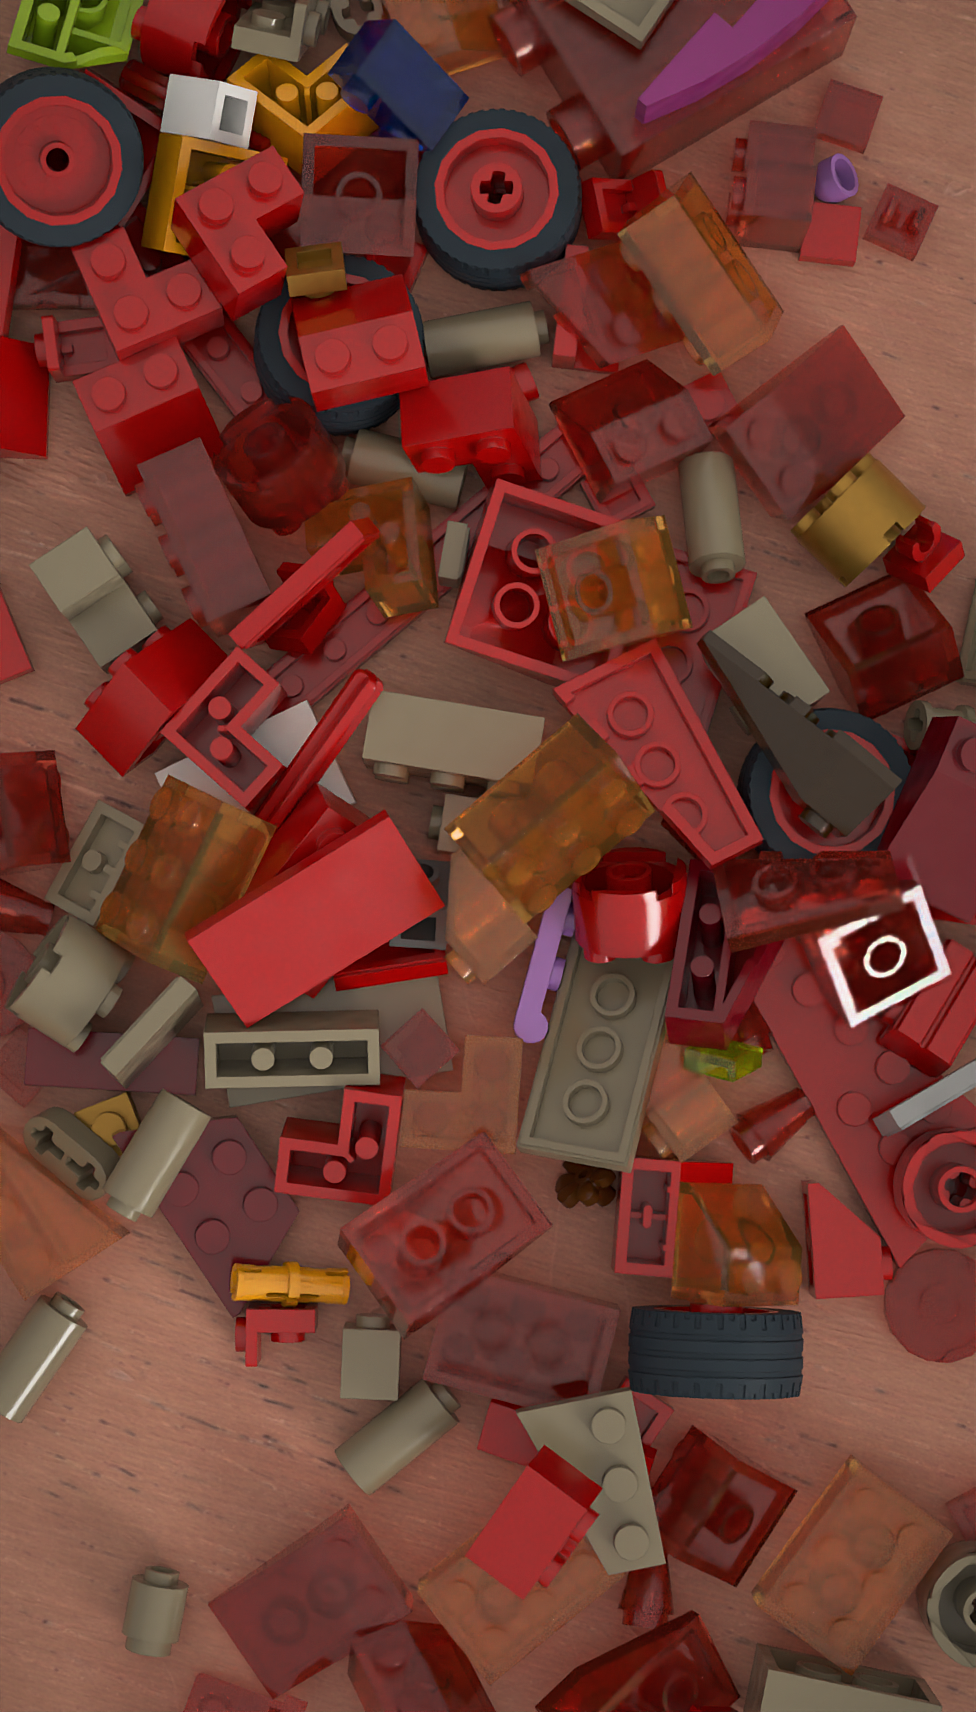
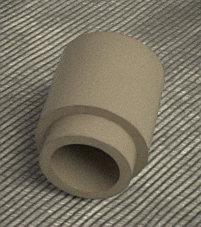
M147 1566L145 1574L132 1576L122 1633L127 1636L125 1644L127 1650L151 1657H166L170 1655L172 1644L179 1641L189 1588L187 1583L178 1580L179 1571L162 1566Z

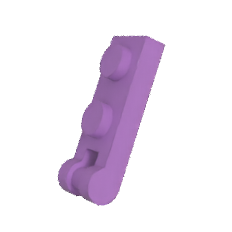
M551 884L549 887L513 1021L515 1035L526 1043L541 1041L548 1031L547 1019L541 1013L546 991L557 992L566 962V959L556 957L561 935L572 937L574 933L573 902H571L572 889Z

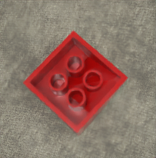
M497 478L489 489L474 535L444 643L555 687L620 656L660 533Z

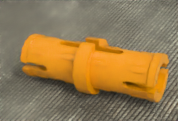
M285 1261L282 1266H256L235 1263L231 1271L230 1293H232L231 1298L233 1301L261 1300L281 1302L283 1307L295 1308L298 1303L309 1302L345 1305L350 1293V1275H348L349 1271L347 1268L300 1267L297 1261Z

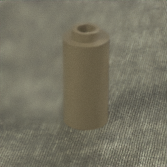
M531 301L422 321L425 336V354L431 378L540 357V345L549 343L544 310L533 311Z
M360 429L357 438L346 437L339 469L348 471L347 483L457 510L469 464L456 466L451 471L441 474L418 473L402 448L401 438L368 429Z
M722 452L696 453L686 457L678 465L689 571L693 575L701 577L704 582L712 584L724 583L733 579L736 573L741 571L746 564L734 460L730 455Z
M162 1088L102 1188L111 1195L106 1205L134 1222L137 1221L141 1213L152 1218L212 1117L179 1096Z
M56 1292L53 1298L40 1295L0 1353V1415L17 1423L23 1422L88 1327L80 1318L85 1310L68 1296L60 1292Z
M423 1377L401 1395L398 1401L390 1404L335 1449V1454L351 1478L370 1496L459 1423L454 1412L461 1407V1404L441 1379L432 1385Z

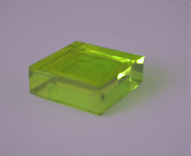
M731 1040L727 1050L689 1046L685 1048L683 1068H686L687 1071L734 1082L762 1066L763 1048Z

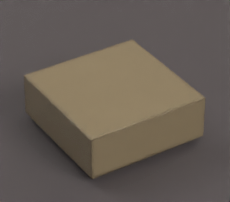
M448 521L438 573V581L441 586L458 588L461 584L470 541V528L466 523Z

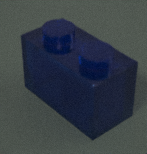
M396 19L365 21L328 72V75L342 88L340 95L343 100L356 111L367 114L380 128L378 134L381 139L399 152L433 151L469 100V97Z

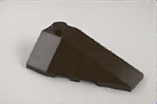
M708 631L697 642V646L790 797L804 809L798 817L819 836L826 839L832 833L837 838L847 837L902 782V779L841 729L836 733L831 729L824 732L816 725L820 720L813 713L811 706L798 696L794 697L786 691H783L778 696L770 689L774 684L772 678L714 632Z

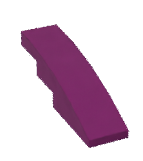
M756 0L733 27L714 12L639 96L635 118L642 124L648 123L698 101L747 72L795 35L829 0Z

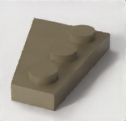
M631 1387L516 1409L517 1416L538 1452L546 1445L603 1488L590 1506L600 1515L585 1535L607 1574L612 1575L666 1564Z

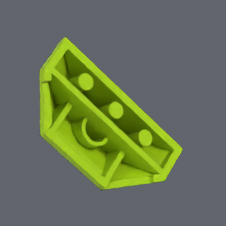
M22 0L6 53L50 67L68 69L127 61L133 42L131 37L132 21L137 10L143 6L144 0Z

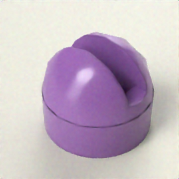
M840 153L818 163L813 169L809 181L811 191L816 198L828 204L841 202L854 196L859 186L854 166L846 156Z

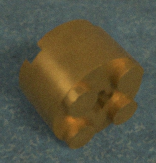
M868 452L790 532L844 587H847L891 544L903 529L905 530L920 515L926 506L879 459L876 460Z

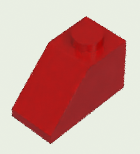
M801 1180L809 1294L815 1299L885 1295L884 1280H892L893 1277L890 1247L881 1246V1237L820 1183L814 1180Z

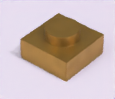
M342 241L285 249V263L288 266L286 277L290 297L304 295L309 298H322L331 295L334 291L347 290Z
M125 1092L74 1112L75 1117L107 1143L118 1156L123 1153L112 1138V1134L120 1129H138L141 1124L130 1092Z

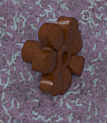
M568 1161L563 1162L562 1166L568 1173L561 1175L557 1179L555 1192L558 1193L557 1200L563 1206L570 1209L580 1201L586 1207L592 1206L595 1203L603 1207L614 1200L616 1190L611 1184L616 1179V1175L611 1169Z

